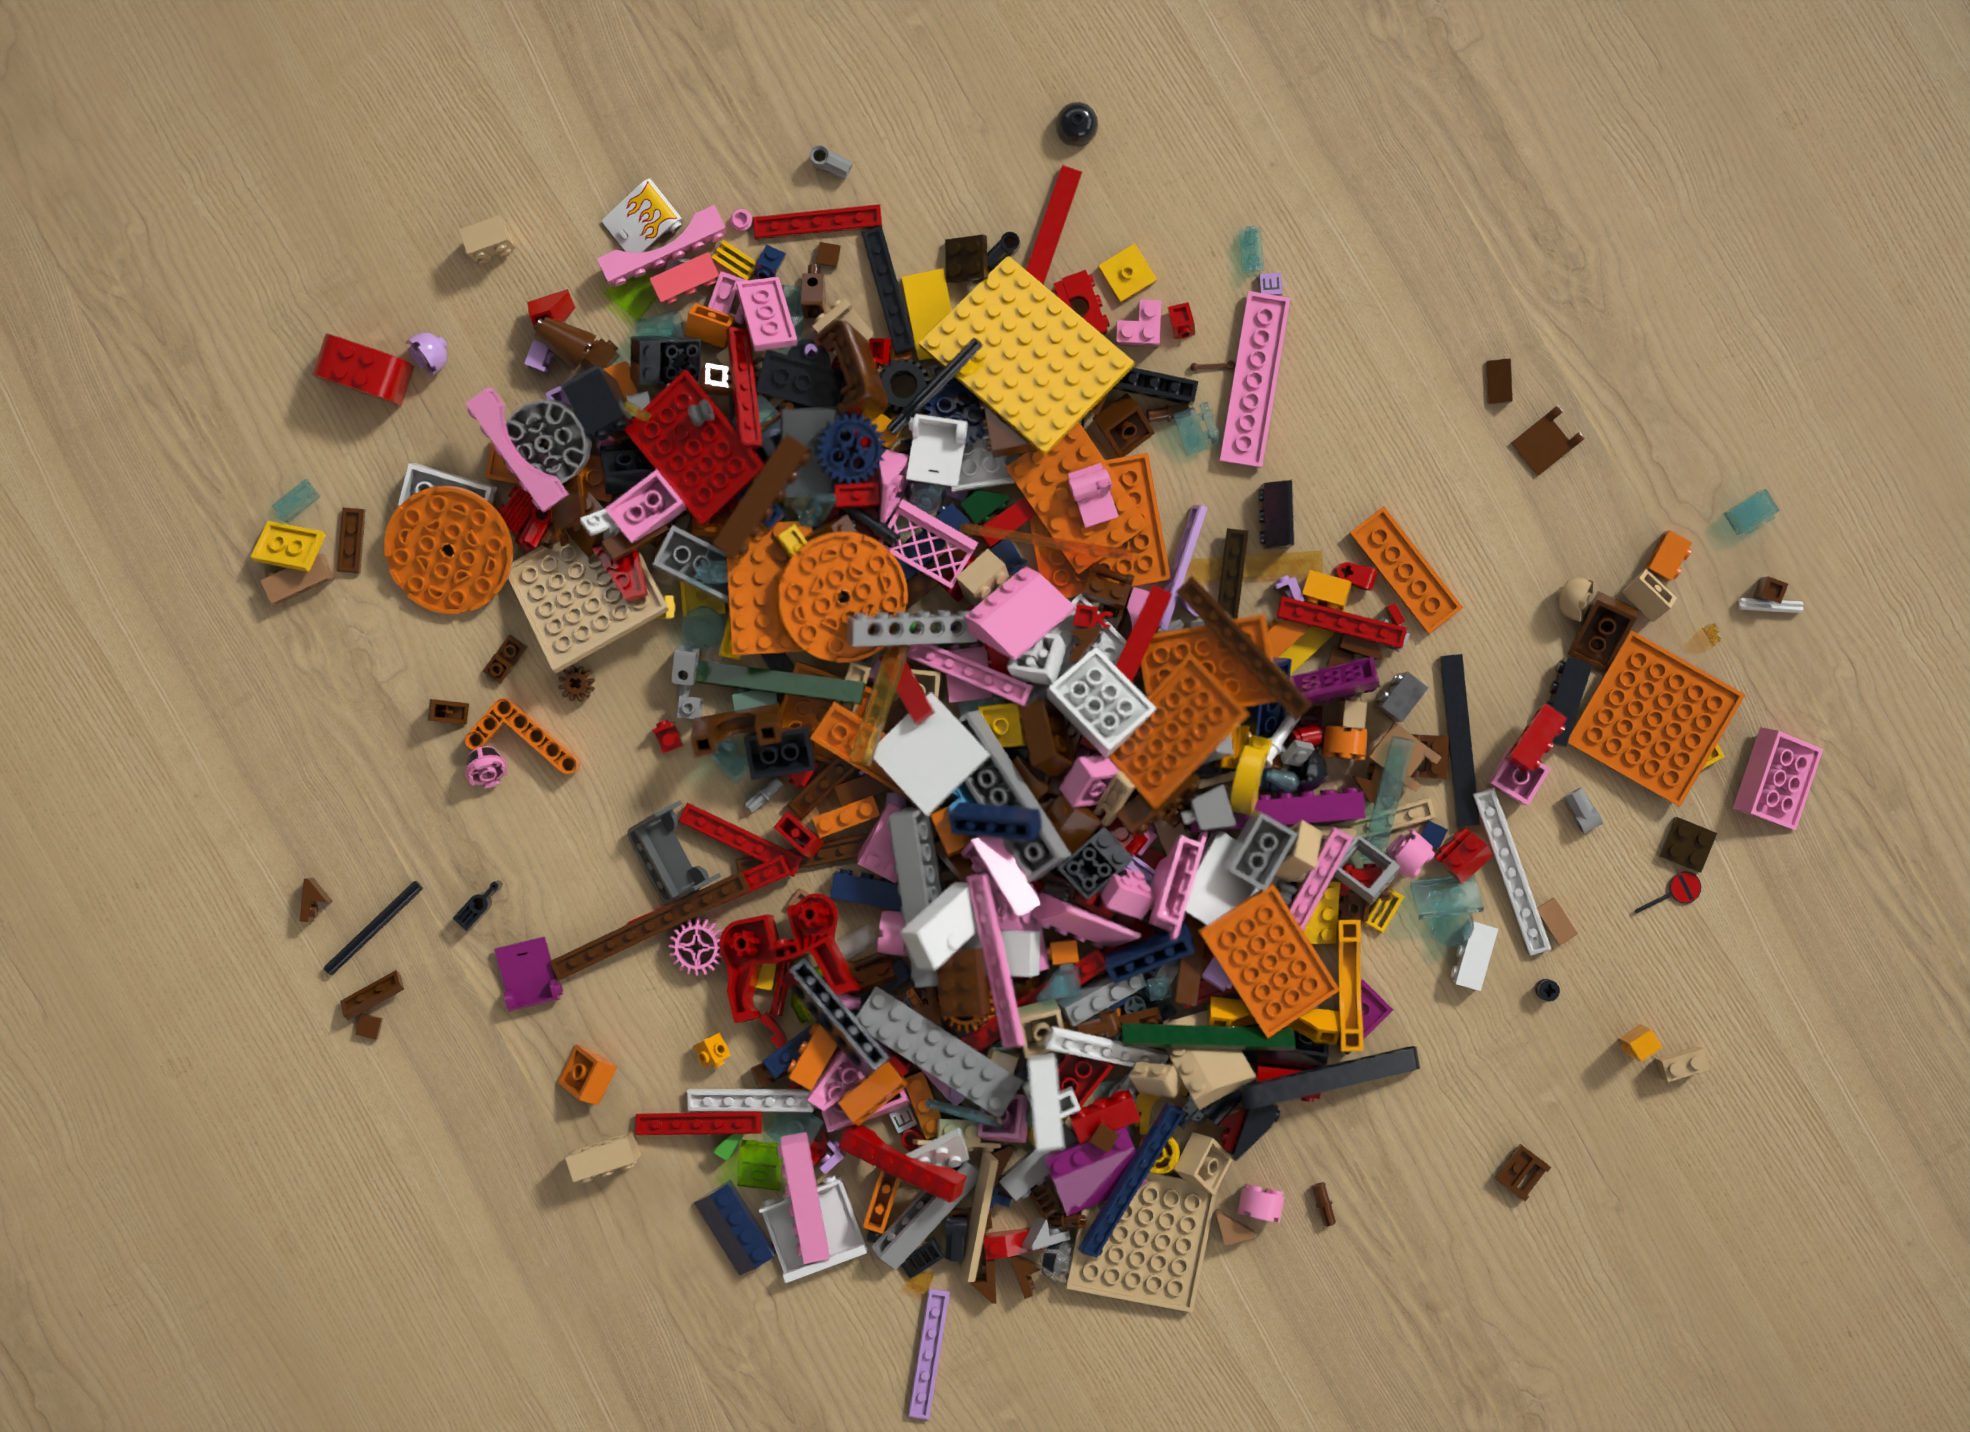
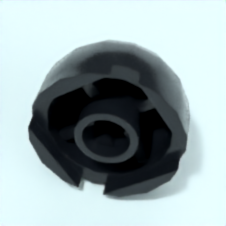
M1072 102L1065 105L1058 113L1056 132L1065 144L1077 147L1084 146L1090 143L1096 136L1098 118L1095 111L1088 104Z
M1313 751L1301 767L1289 765L1287 772V783L1291 784L1289 787L1302 792L1314 791L1320 787L1328 776L1324 758L1319 753Z

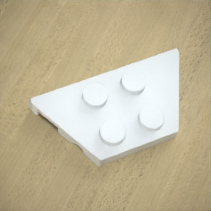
M960 1128L906 1154L922 1162L951 1169L969 1160V1152L965 1145V1140L962 1138Z

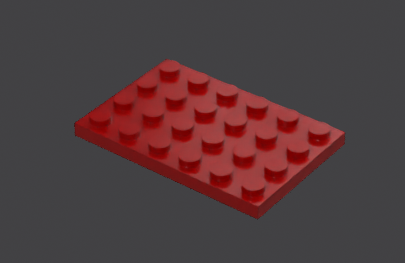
M684 370L632 419L633 423L624 429L703 526L753 482L765 466L752 448L739 446L737 430L687 370ZM705 399L713 410L714 419L711 421L706 420L702 425L696 426L689 415L688 407L698 405L700 401Z

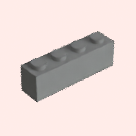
M1106 973L1056 1002L1063 1019L1074 1027L1147 986L1143 974H1139L1114 984L1109 973Z
M1063 1123V1147L1079 1141L1067 1125ZM1034 1147L999 1178V1182L1015 1201L1019 1198L1021 1200L1025 1199L1032 1192L1030 1189L1035 1184L1039 1186L1048 1178L1046 1175L1049 1173V1169L1043 1155L1059 1148L1037 1150V1147Z

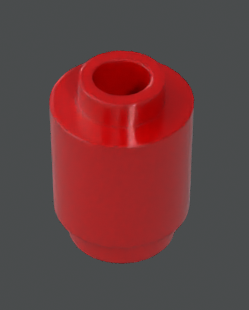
M1316 724L1295 728L1294 731L1290 732L1291 744L1294 740L1312 743L1313 746L1320 745L1324 738L1322 729Z

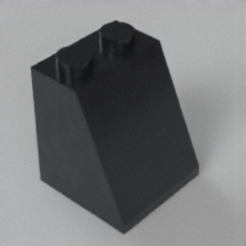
M598 364L561 384V388L587 436L595 442L604 441L609 435L624 430L629 424L633 423L616 379Z

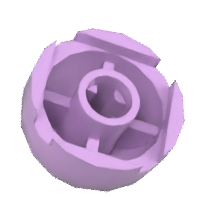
M421 332L406 341V344L411 346L408 348V351L413 360L421 369L425 366L428 370L427 375L433 376L445 366L448 357L445 349L447 344L442 337L439 336L437 338L434 334Z

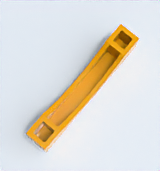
M1338 920L1340 1051H1363L1361 921Z
M1223 997L1210 998L1207 1026L1244 1027L1258 1024L1243 1000ZM1313 1008L1287 1025L1286 1028H1293L1314 1043L1336 1045L1340 1034L1339 1011Z

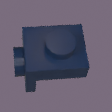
M766 245L756 262L754 276L760 279L776 277V273L782 265L786 253Z

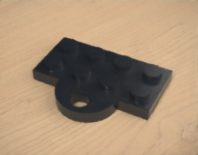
M803 339L797 342V346H791L787 355L769 349L765 350L756 392L813 408L832 407L843 402L844 394L841 393V389L847 386V382L842 370L830 367V355L826 351V347H816L817 353L815 356L810 357L805 353V347L808 344L815 345L814 339Z

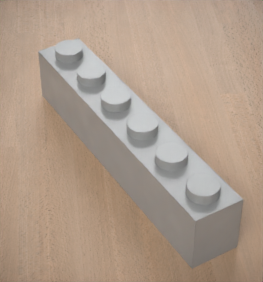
M970 1159L961 1163L960 1166L952 1168L967 1176L962 1195L949 1203L923 1191L871 1246L882 1261L896 1270L977 1184L979 1168Z

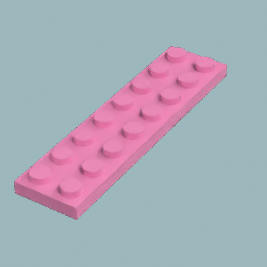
M1252 291L1247 292L1219 459L1221 462L1262 468L1291 298Z

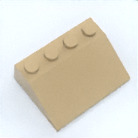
M1208 1010L1173 1020L1166 1025L1207 1026ZM1165 1047L1199 1110L1256 1079L1241 1050Z

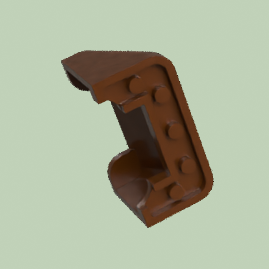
M836 320L813 339L816 347H826L827 352L836 351L847 386L841 389V393L844 394V400L837 405L840 415L842 413L850 415L853 412L856 416L862 414L864 417H878L887 409L888 397L868 342L847 321Z

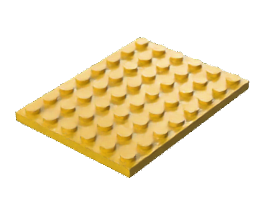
M1007 256L988 274V279H983L919 343V347L944 368L972 338H977L982 343V348L954 377L1044 455L1135 366V362L1010 256Z

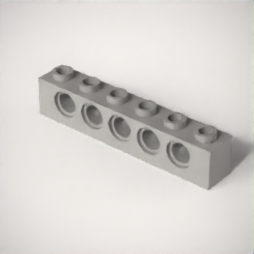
M939 610L937 614H930L929 611H917V615H909V612H896V615L889 616L886 612H877L875 616H867V613H855L854 617H847V643L851 646L977 642V638L970 635L965 615L970 610H958V613L951 614L947 610ZM954 621H956L957 626L954 630L951 631L950 626ZM915 622L916 628L914 631L910 632L909 627L912 623ZM936 622L935 630L930 631L931 624ZM895 623V630L889 633V626ZM874 624V631L868 634V627Z

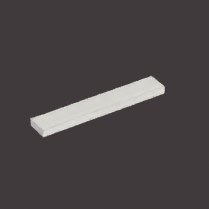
M1056 1027L1051 1028L1043 1043L1045 1049L1134 1067L1136 1062L1165 1065L1169 1057L1166 1051L1148 1047L1122 1046L1120 1041Z
M809 1089L687 1090L688 1112L814 1111V1104L806 1099L811 1091Z

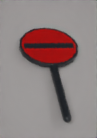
M1683 871L1677 873L1670 881V893L1635 909V913H1639L1671 896L1680 903L1695 901L1701 893L1702 886L1699 878L1691 872Z

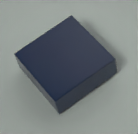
M1427 820L1421 836L1433 847L1439 849L1448 829Z

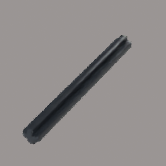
M972 338L887 426V430L892 435H897L910 421L911 417L913 418L982 348V343L977 338Z
M413 881L324 966L325 972L333 975L423 889L422 885L418 881Z

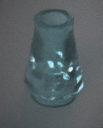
M1269 768L1265 775L1267 781H1270L1286 793L1294 792L1299 784V777L1294 772Z

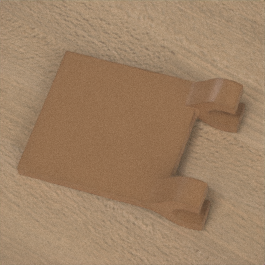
M1396 722L1392 724L1368 756L1415 792L1421 785L1412 779L1411 775L1425 757L1435 764L1442 758Z

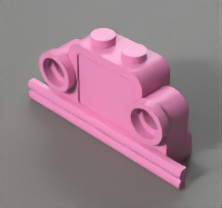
M1205 831L1199 834L1197 842L1184 836H1179L1175 840L1169 855L1160 860L1155 870L1150 887L1155 901L1149 908L1152 910L1150 924L1170 932L1169 939L1175 940L1178 937L1208 833Z

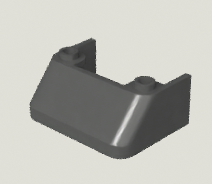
M681 800L650 815L629 828L627 832L629 841L660 899L667 905L721 877L720 873L708 878V873L704 868L700 866L692 867L673 832V829L678 825V817L673 812V809L682 805Z

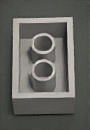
M1254 810L1222 867L1257 888L1266 891L1298 834L1265 814Z

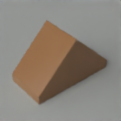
M1216 1210L1215 1215L1225 1246L1255 1238V1230L1224 1212Z

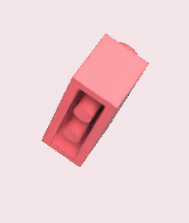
M709 252L651 277L649 281L659 303L665 302L667 305L678 300L676 296L681 293L687 296L696 292V287L701 284L707 287L716 283L715 278L719 277V274Z

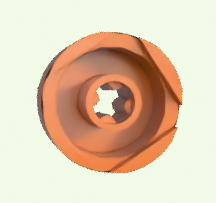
M1325 726L1322 756L1335 757L1336 754V758L1349 759L1353 755L1352 759L1365 760L1367 729Z

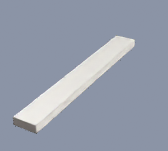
M1495 787L1476 792L1473 796L1529 955L1532 956L1549 951L1551 946Z

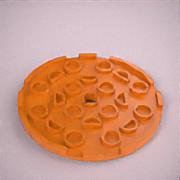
M435 486L415 493L395 510L385 532L384 555L387 557L390 568L389 572L397 586L399 585L409 599L434 612L458 614L482 607L501 591L511 572L513 545L505 521L487 500L464 488ZM450 544L454 551L453 555L445 554V545Z
M849 531L830 532L805 543L788 561L781 575L778 587L780 617L791 638L801 648L815 657L835 662L858 661L875 654L886 646H851L848 644L847 617H854L855 613H867V616H875L877 612H886L888 616L896 615V612H905L908 602L905 575L894 555L875 539ZM841 591H846L849 596L848 600L844 603H840L837 600L838 594ZM895 623L889 626V633L895 630ZM874 624L868 627V634L874 631Z

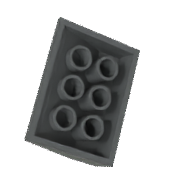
M837 406L780 410V443L785 435L788 434L812 450L809 454L811 459L806 466H801L797 472L799 474L797 480L786 488L785 492L787 494L785 497H835V485L847 484L845 478L839 483L837 476L831 479L829 477L830 472L824 473L822 470L826 465H818L822 458L815 456L816 453L820 452V449H817L815 445L821 444V441L816 437L824 435L820 428L826 430L829 428L826 421L832 424L835 423L833 416L838 417L840 420L842 419ZM847 429L842 430L839 435L840 440L846 439L848 436ZM837 450L833 453V461L841 457V451Z

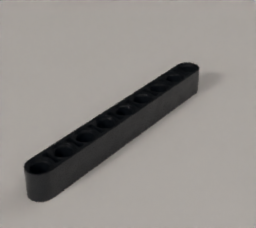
M1417 1047L1399 1048L1242 1085L1239 1089L1243 1109L1262 1107L1420 1069Z

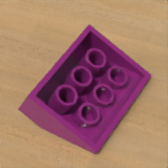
M1374 657L1290 676L1292 683L1312 704L1320 701L1322 703L1331 702L1334 698L1341 696L1344 698L1352 697L1355 693L1362 691L1369 693L1380 687Z
M1126 1126L1115 1130L1119 1137L1109 1153H1106L1089 1141L1082 1144L1076 1141L1064 1146V1148H1059L1043 1155L1067 1216L1108 1199L1136 1153ZM1146 1178L1143 1181L1142 1185L1147 1183Z

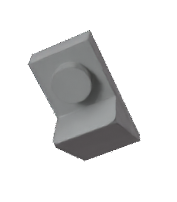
M1036 1218L1022 1246L1024 1249L1036 1250L1069 1240L1070 1234L1068 1230L1060 1229V1227L1048 1228L1046 1219Z

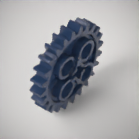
M951 378L949 385L946 384L926 404L928 407L924 408V413L928 414V416L967 421L965 446L968 445L969 440L975 444L977 441L976 436L980 439H983L984 436L982 419L986 418L985 411H980L979 398L960 381L955 383ZM965 396L968 401H960L958 397ZM946 405L949 407V410L944 411L939 406ZM975 414L978 419L972 420L968 415Z
M853 412L850 413L849 418L845 413H842L841 420L833 416L835 423L832 424L826 421L829 428L827 430L820 428L824 435L816 437L821 441V444L815 445L817 449H820V452L816 453L815 456L822 458L818 465H826L822 471L824 473L830 472L829 477L831 479L837 476L839 483L844 478L847 484L851 483V479L858 484L859 477L866 481L867 473L874 476L873 467L880 469L877 461H884V458L879 456L880 453L886 452L885 449L880 447V445L886 443L885 440L879 439L883 433L876 431L878 428L877 424L870 426L872 422L870 418L864 421V415L859 414L857 419ZM847 429V438L840 440V432ZM857 430L858 433L854 437V431ZM864 436H867V437H868V443H867V445L861 447V446H860V440H861V438L864 437ZM847 446H853V447H854V450H853V451H852V450H849V451H848V450H846V449H847ZM837 450H840L841 457L838 460L833 461V453ZM856 457H860L861 464L858 467H853V460Z

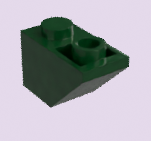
M974 490L958 503L974 524H983L991 517L989 515L995 509L997 511L1003 509L1008 504L1006 501L1010 497L1005 493Z

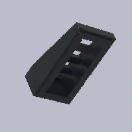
M933 1236L918 1246L901 1266L908 1277L912 1278L943 1259L945 1252ZM930 1246L936 1254L934 1257L927 1249ZM924 1251L929 1260L926 1261L920 1252ZM915 1255H917L919 1260L922 1262V1265H918V1263L914 1259ZM909 1259L916 1268L913 1271L906 1262Z

